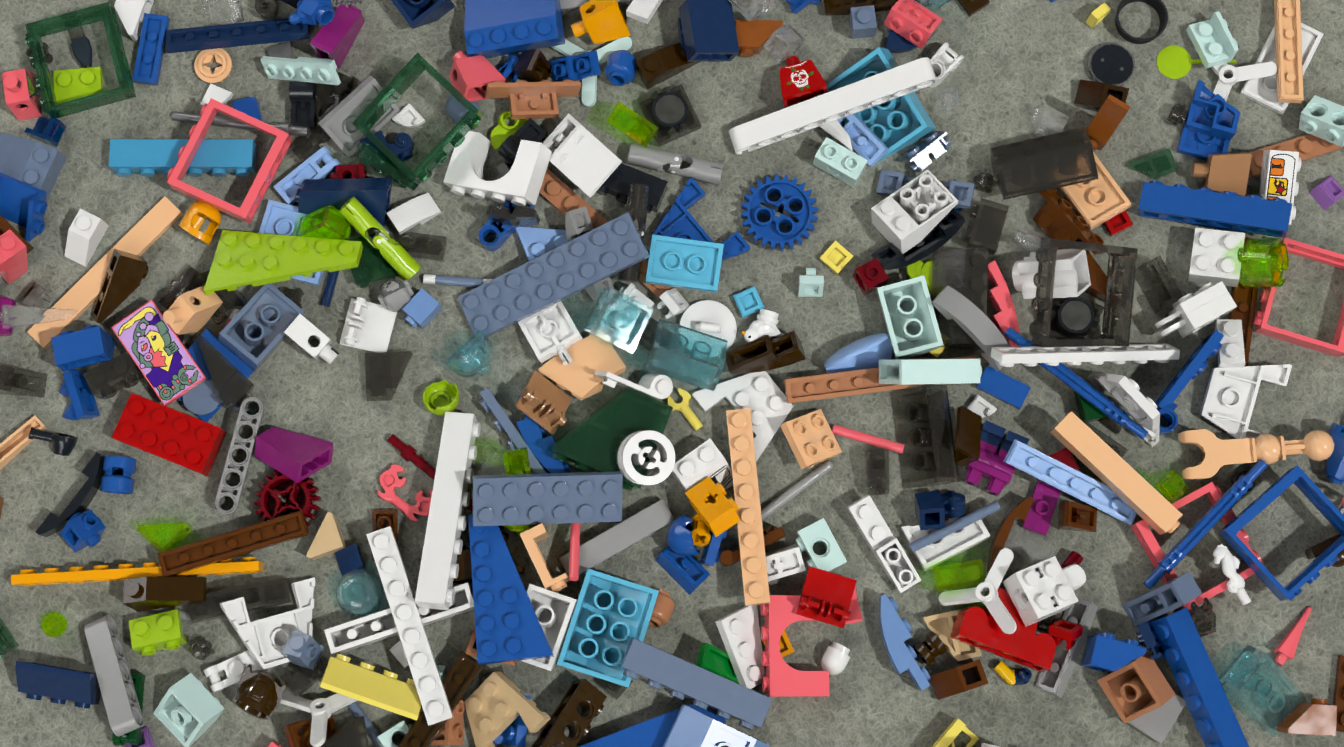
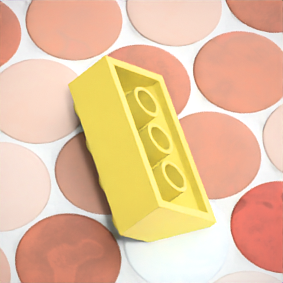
M339 653L336 654V657L330 656L319 684L320 687L417 721L421 709V701L413 679L408 678L407 682L397 679L398 674L384 670L383 674L373 671L375 666L365 662H360L359 666L350 663L351 658Z

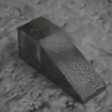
M200 335L197 337L196 344L213 392L216 395L215 399L222 407L226 408L228 406L233 410L253 391L254 384Z

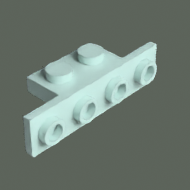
M263 56L260 59L269 79L339 85L341 83L336 72V63L332 59L310 57L290 59Z

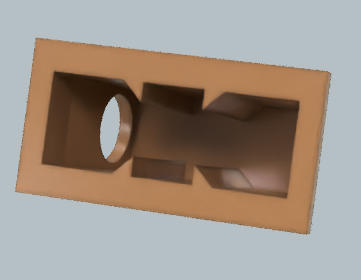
M1247 152L1209 154L1207 164L1193 163L1191 176L1204 178V188H1209L1219 193L1231 191L1237 193V196L1245 197L1252 154Z

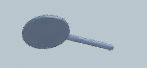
M204 380L183 395L185 407L196 415L210 414L218 405L240 411L241 407L220 401V392L217 386L208 380ZM246 408L248 414L255 415L259 412Z

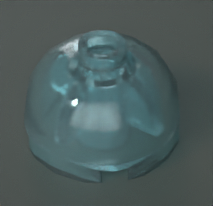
M479 330L446 361L447 366L459 376L465 378L473 377L476 374L483 376L492 367L489 364L494 351L492 344Z
M364 568L353 569L345 573L338 581L335 589L336 601L340 609L347 615L356 618L376 613L382 607L386 597L381 578L375 572Z

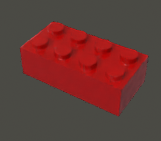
M131 393L111 438L208 477L227 432L220 427Z

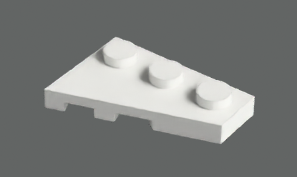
M962 517L952 518L945 521V526ZM980 519L914 553L924 571H927L990 538V534ZM919 525L901 527L908 543H912L938 530H920Z

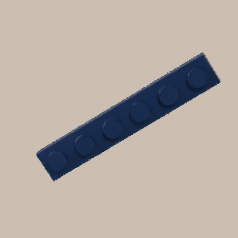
M289 18L166 30L167 53L306 40L310 39L309 24L298 23L293 25L289 22Z

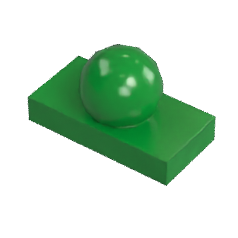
M708 643L701 644L696 666L739 684L728 654Z

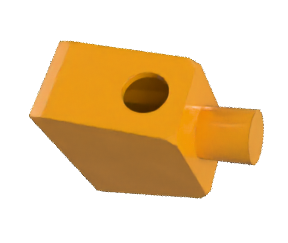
M590 0L579 8L583 20L571 24L576 38L589 33L593 44L631 36L617 0Z

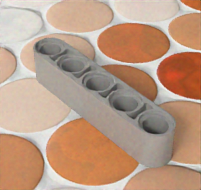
M256 397L246 398L240 407L215 499V507L222 514H233L239 507L255 448L256 436L259 434L264 415V405ZM255 402L259 404L260 408L257 414H247L246 407L249 403ZM244 426H250L253 429V435L248 439L240 437V430ZM239 449L245 450L247 454L245 461L241 463L235 462L233 458L234 452ZM231 473H237L240 476V482L237 486L231 487L227 483V477ZM224 497H231L234 501L233 507L228 511L223 510L220 505Z
M664 499L582 544L579 552V575L585 574L588 569L592 570L599 566V563L606 562L617 556L625 548L627 550L638 544L646 536L650 537L657 533L667 524L671 525L675 518ZM570 552L559 558L568 576Z
M106 615L86 624L84 631L110 727L113 733L120 737L142 727L144 721L117 624L112 616Z

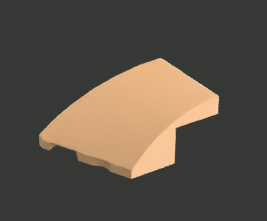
M600 330L576 342L567 349L573 359L569 363L565 356L568 365H563L559 355H556L538 369L542 376L545 375L555 381L558 387L568 390L576 398L584 400L601 392L603 389L602 381L605 379L595 376L596 370L619 375L625 372L626 366L603 331Z

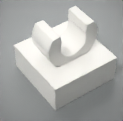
M676 288L665 291L659 297L662 301L657 305L658 309L665 307V305L669 308V313L665 316L666 319L683 313L690 307Z

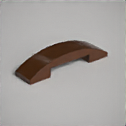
M1029 496L1015 506L999 526L988 556L987 575L999 552L1005 545L1014 520L1020 523L1026 520L1034 500L1033 497Z

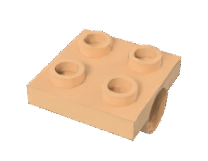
M821 409L780 425L801 470L807 467L811 468L818 462L822 463L842 453Z

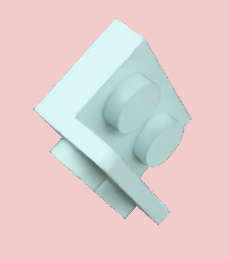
M1219 11L1214 12L1209 20L1191 24L1186 29L1205 69L1231 62L1238 51L1237 41L1232 37L1227 22L1222 18Z

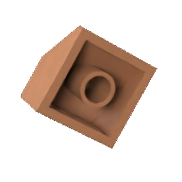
M1148 651L1117 671L1109 672L1097 680L1124 724L1163 706L1176 695Z

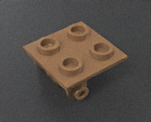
M534 370L515 407L550 434L554 435L558 426H563L567 421V418L564 416L572 398Z

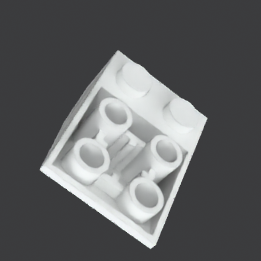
M569 113L543 142L552 151L549 161L590 198L622 163L612 151Z
M926 170L871 208L872 224L890 243L904 254L920 243L958 204V200L929 170Z

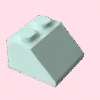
M190 673L168 689L153 714L184 747H190L218 719L225 708L203 686L202 682Z

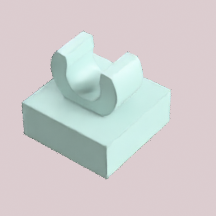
M806 268V275H799L798 297L823 296L824 276H816V268Z

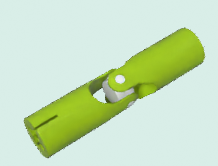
M354 196L338 210L374 248L380 250L383 258L404 280H409L419 271L421 266L398 242L390 237L386 229ZM371 227L379 229L380 231L376 232L375 236L371 239L367 229Z

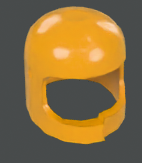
M196 201L190 205L178 226L209 245L214 232L221 223L222 216L216 208L204 202ZM207 218L211 222L205 233L199 231V228L204 219Z

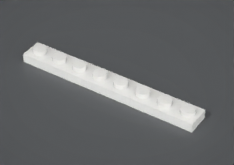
M1168 343L992 347L991 357L1004 367H1013L1014 364L1019 363L1025 366H1037V363L1058 366L1059 362H1066L1070 365H1081L1082 362L1102 365L1104 361H1111L1115 364H1125L1126 361L1145 364L1147 360L1168 363L1169 360H1179L1180 350Z
M389 526L366 534L428 726L453 718L454 716L418 606L415 603V597L392 527Z

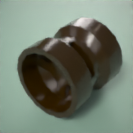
M933 631L926 635V639L923 642H918L913 646L915 652L922 655L921 659L927 666L935 661L936 656L943 655L948 651L945 644Z

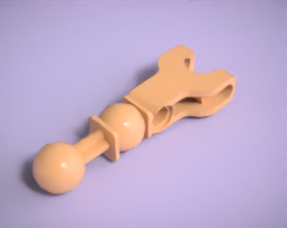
M1207 429L1183 431L1178 434V440L1181 443L1195 444L1201 449L1203 454L1202 461L1197 466L1187 467L1182 470L1183 479L1211 478L1223 465L1256 463L1260 459L1267 465H1271L1277 461L1286 460V455L1305 454L1313 461H1323L1332 455L1335 445L1333 438L1323 430L1310 431L1305 435L1304 439L1284 441V436L1276 437L1272 434L1259 435L1257 438L1221 440Z

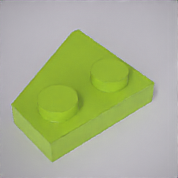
M101 67L53 71L54 104L57 116L65 114V111L75 105L79 106L89 97H94L103 92V73Z

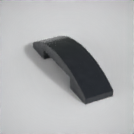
M953 208L920 243L904 254L890 243L871 254L873 259L877 258L884 270L898 269L911 265L929 256L948 242L962 227L965 219Z
M96 452L82 471L88 477V480L60 516L50 512L36 530L38 535L44 537L51 536L63 530L68 520L78 512L82 514L101 485L102 477L105 474L103 471L105 456Z

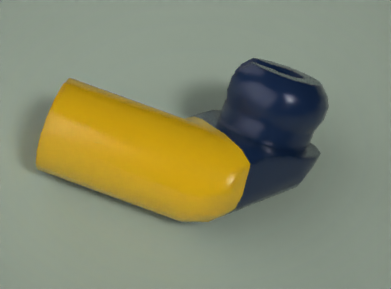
M1002 660L993 668L1009 685H1024L1032 677V673L1028 668L1011 670Z

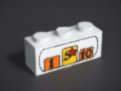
M1264 150L1259 196L1265 200L1280 198L1286 200L1287 203H1292L1289 225H1291L1292 220L1296 216V206H1293L1294 196H1297L1299 190V183L1296 182L1297 172L1301 169L1299 152Z

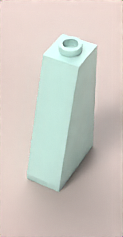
M879 359V384L980 383L982 375L980 359Z

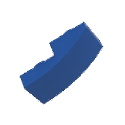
M589 51L576 56H566L550 61L554 82H561L563 80L577 81L601 75L597 51Z

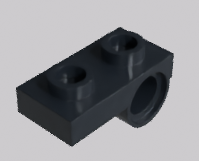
M290 81L289 98L291 101L292 125L316 129L317 83Z
M529 118L514 135H510L501 144L497 152L512 166L521 140L541 143L548 134L535 121Z

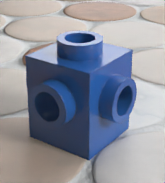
M90 509L82 514L80 512L74 514L68 520L60 535L76 553L87 546L91 548L101 541V535L106 527L102 520Z

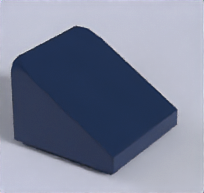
M357 543L334 552L342 576L366 567Z

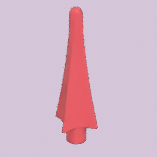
M1306 607L1296 624L1273 651L1277 654L1273 661L1276 665L1283 667L1285 661L1294 659L1300 636L1312 611L1311 607Z

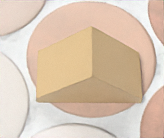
M327 512L306 557L316 560L347 547L336 515Z

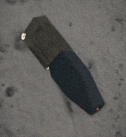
M75 17L65 21L72 41L71 47L74 56L83 68L92 67V47L89 39L86 37L81 19Z

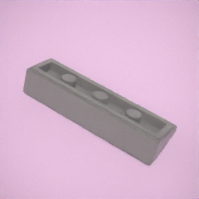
M1078 597L1079 601L1064 611L1062 619L1082 625V636L1075 639V645L1070 650H1066V641L1062 639L1061 644L1056 646L1057 649L1055 650L1050 670L1040 672L1034 687L1059 698H1062L1098 609V606L1094 603Z

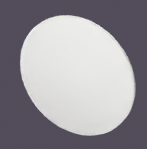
M703 300L692 304L684 312L679 324V333L683 344L690 352L700 357L709 358L719 356L731 347L736 337L737 326L733 314L725 305L713 300Z

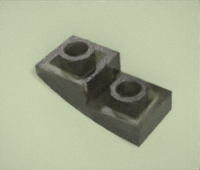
M490 205L486 212L488 220L509 226H535L540 222L539 215L536 214L537 211L529 206L521 208L516 205L511 214V211L504 206L497 205V207Z

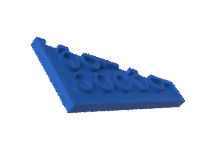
M469 515L478 664L554 657L499 526H473L472 515Z

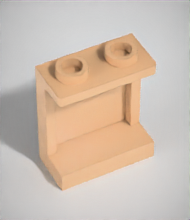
M541 523L520 533L545 589L559 592L567 588L566 583L570 581L569 576L564 573L553 578L537 545V542L550 537L545 526Z

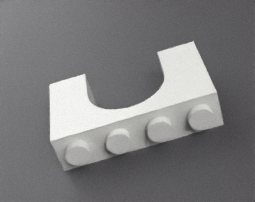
M460 130L443 181L444 184L451 188L450 191L461 196L469 193L478 199L491 197L492 200L504 203L507 200L522 207H525L526 204H536L552 154L551 150L543 143L521 140L514 163L509 172L500 179L485 181L483 166L491 141L479 132Z

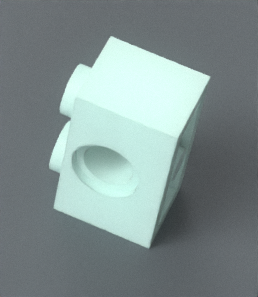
M826 137L814 157L813 165L854 188L865 170L868 160Z
M824 518L796 533L798 536L795 539L796 544L801 552L806 551L810 559L806 561L808 566L830 572L847 562ZM817 542L823 543L826 547L825 554H815L813 544Z

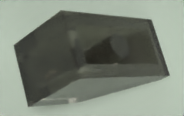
M0 365V394L44 398L47 374Z

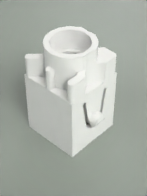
M1075 248L1030 252V257H1024V260H1018L1013 265L1012 278L1015 289L1018 292L1022 291L1023 299L1078 297L1091 286L1086 249Z

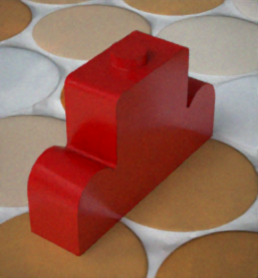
M998 588V597L1017 624V629L1013 634H1005L1001 630L986 606H984V609L976 606L970 607L957 614L951 638L1039 672L1050 670L1056 650L1055 640L1047 633L1035 634L1038 622L1025 627L1007 590Z

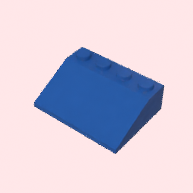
M465 0L464 33L467 55L470 57L481 55L485 58L519 53L525 50L565 44L560 0Z

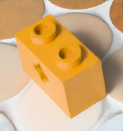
M707 477L685 492V495L693 509L715 537L741 521L736 512L739 510V507L732 497L728 499L725 497L727 493L719 482L715 484L710 477Z

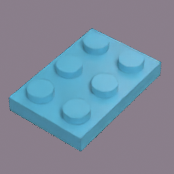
M652 234L646 283L717 293L724 244Z

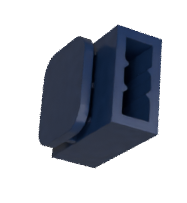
M686 0L679 8L680 18L677 25L682 49L686 51L687 62L731 61L740 53L732 4L728 0Z

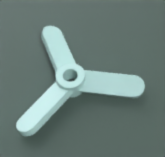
M631 38L616 39L597 49L599 65L606 62L612 52L630 49L632 46ZM566 39L565 44L551 47L565 56H576L589 52ZM597 76L582 79V103L586 107H592L596 103Z

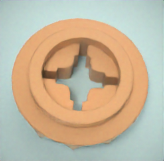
M222 48L201 51L195 59L194 68L197 76L203 82L214 84L217 82L223 83V80L230 76L233 65L229 54ZM215 57L216 63L221 66L216 67L213 74L211 68L207 66L212 65Z

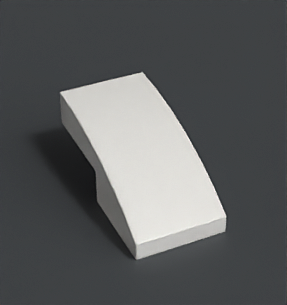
M426 193L387 212V216L401 235L419 223L421 225L440 214L441 211L430 194Z

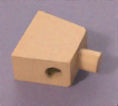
M205 285L185 292L178 296L170 308L164 312L163 319L178 335L198 332L223 303L218 295L215 293L206 296L204 292Z

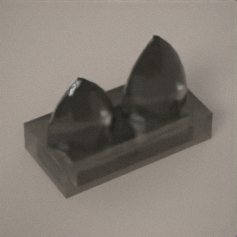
M414 232L399 234L398 243L413 258L444 262L447 237Z

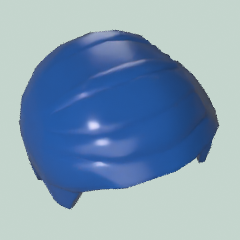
M687 514L681 515L671 523L667 532V543L670 549L678 555H698L700 550L696 549L697 546L694 545L692 539L691 522L693 520Z

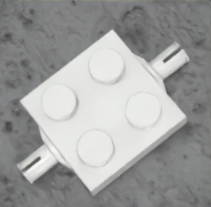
M562 301L518 322L541 363L555 355H559L563 365H568L565 356L569 363L573 361L567 349L583 338Z

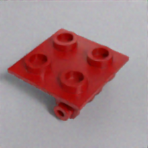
M809 566L796 614L844 629L845 622L849 620L851 615L849 607L857 580Z

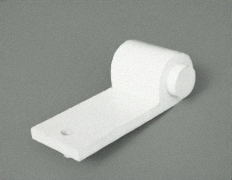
M596 370L594 373L595 376L605 379L602 381V384L615 388L617 384L649 398L664 399L670 396L673 390L672 381L666 375L645 374L641 377L639 383L636 384L607 371Z

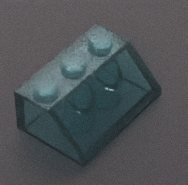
M659 318L647 355L645 369L714 391L724 369L728 341Z

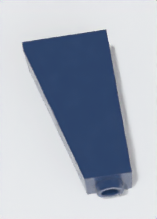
M393 179L306 180L302 189L298 188L295 201L299 203L298 212L349 223L338 210L354 196L385 227L388 220L387 212H389Z

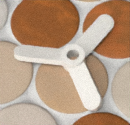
M1264 62L1234 67L1225 63L1210 67L1218 75V82L1213 93L1215 95L1219 94L1226 102L1230 90L1236 82L1272 76L1277 72V65L1274 62ZM1229 73L1232 75V78L1227 79L1224 75Z
M1008 548L1002 549L985 581L977 587L942 592L938 598L941 605L949 606L982 602L1005 634H1013L1017 629V624L998 597V588L1013 561V552ZM990 591L987 596H984L985 592Z
M283 693L280 703L311 713L310 744L313 747H320L326 740L327 721L331 714L358 700L336 693L326 699L318 698L312 701L290 693Z

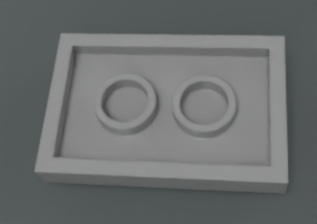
M370 75L328 113L318 125L343 154L349 158L362 146L360 143L361 139L378 132L400 109L375 78Z

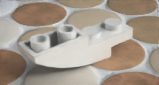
M867 494L849 505L847 509L858 525V530L899 593L920 582L921 578L899 541L893 536L870 495Z

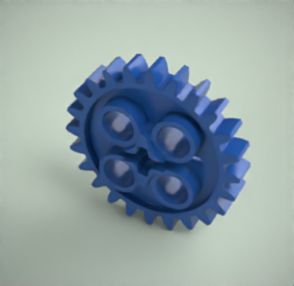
M776 174L774 181H771L766 176L765 184L757 180L758 188L756 189L752 186L749 188L752 195H744V199L748 203L741 204V208L746 210L741 213V218L747 220L743 222L742 226L750 227L747 231V236L755 234L754 243L762 240V248L767 244H771L770 248L773 251L777 245L780 251L783 252L784 246L788 245L793 250V242L801 246V237L809 239L810 235L807 230L814 232L815 226L811 223H816L818 217L812 214L818 213V208L811 206L816 203V198L809 199L812 190L804 192L805 183L799 186L796 185V177L792 182H789L788 175H785L784 179L780 180L778 174ZM771 193H776L780 199L772 202L767 196ZM764 203L767 207H762L760 204ZM797 203L802 209L798 212H793L790 210L789 205ZM782 209L783 214L779 217L776 216V211ZM766 214L770 220L762 223L757 219V216ZM792 219H798L799 222L796 223ZM781 224H788L791 227V231L783 233L779 230V226Z

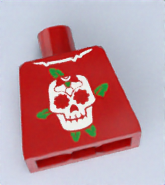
M791 56L786 60L787 66L779 69L784 108L828 93L826 82L812 60L800 62L799 57Z

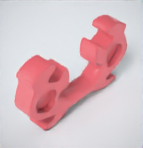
M393 464L390 469L380 476V483L385 493L377 491V494L382 500L392 503L400 509L409 520L418 522V519L414 516L415 514L421 516L429 515L433 490L429 491V498L423 497L424 492L422 490L419 491L415 496L417 504H408L395 493V488H402L406 484V478L399 479L398 473H403L405 470L401 466Z

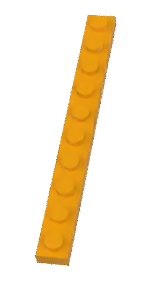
M242 557L241 562H232V559H227L171 577L263 573L264 563L257 561V557ZM155 562L143 563L141 568H134V564H119L118 569H109V565L94 566V570L85 571V567H69V572H60V568H46L44 573H35V570L27 569L20 570L18 575H11V585L34 586L122 581L146 576L163 577L161 566L158 567V563Z

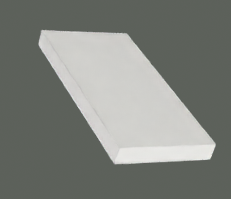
M1301 23L1302 68L1304 75L1324 34ZM1275 25L1255 64L1274 62L1276 64ZM1276 73L1268 77L1246 80L1240 92V95L1281 115L1284 114L1289 104L1277 102Z

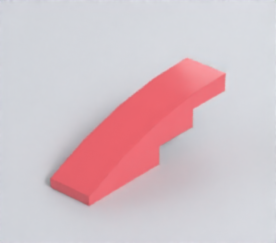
M993 261L983 269L993 286V289L988 292L987 296L997 312L990 320L1002 333L1010 347H1020L1004 335L1009 327L1019 334L1020 330L1007 284L996 261Z

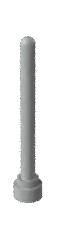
M831 461L824 462L761 509L762 521L833 468V463ZM736 523V524L734 525V527H735V529H736L737 532H738V527H737V523Z

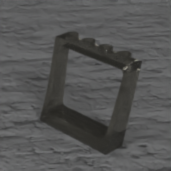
M1041 238L1040 248L1037 249L1035 255L1036 260L1039 262L1038 273L1033 278L1034 285L1036 286V297L1031 302V307L1034 311V322L1029 326V332L1032 335V346H1129L1138 248ZM1060 247L1106 252L1109 256L1103 325L1100 336L1050 338L1056 254Z

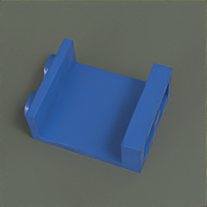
M0 173V215L9 221L26 227L25 240L30 242L37 235H41L45 229L44 213L47 209V192Z

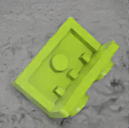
M178 609L129 620L132 649L142 656L154 655L156 650L161 649L176 650L182 644L188 643L187 638L183 635L181 614Z

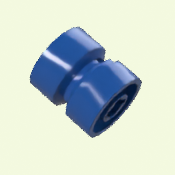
M105 456L103 471L106 475L102 477L100 491L115 494H133L134 479L131 478V475L135 474L137 459ZM115 470L123 471V476L114 475Z

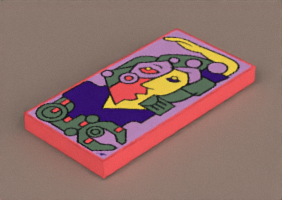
M150 300L111 327L165 406L170 405L207 379L178 335L169 324L165 323L162 312L153 300Z

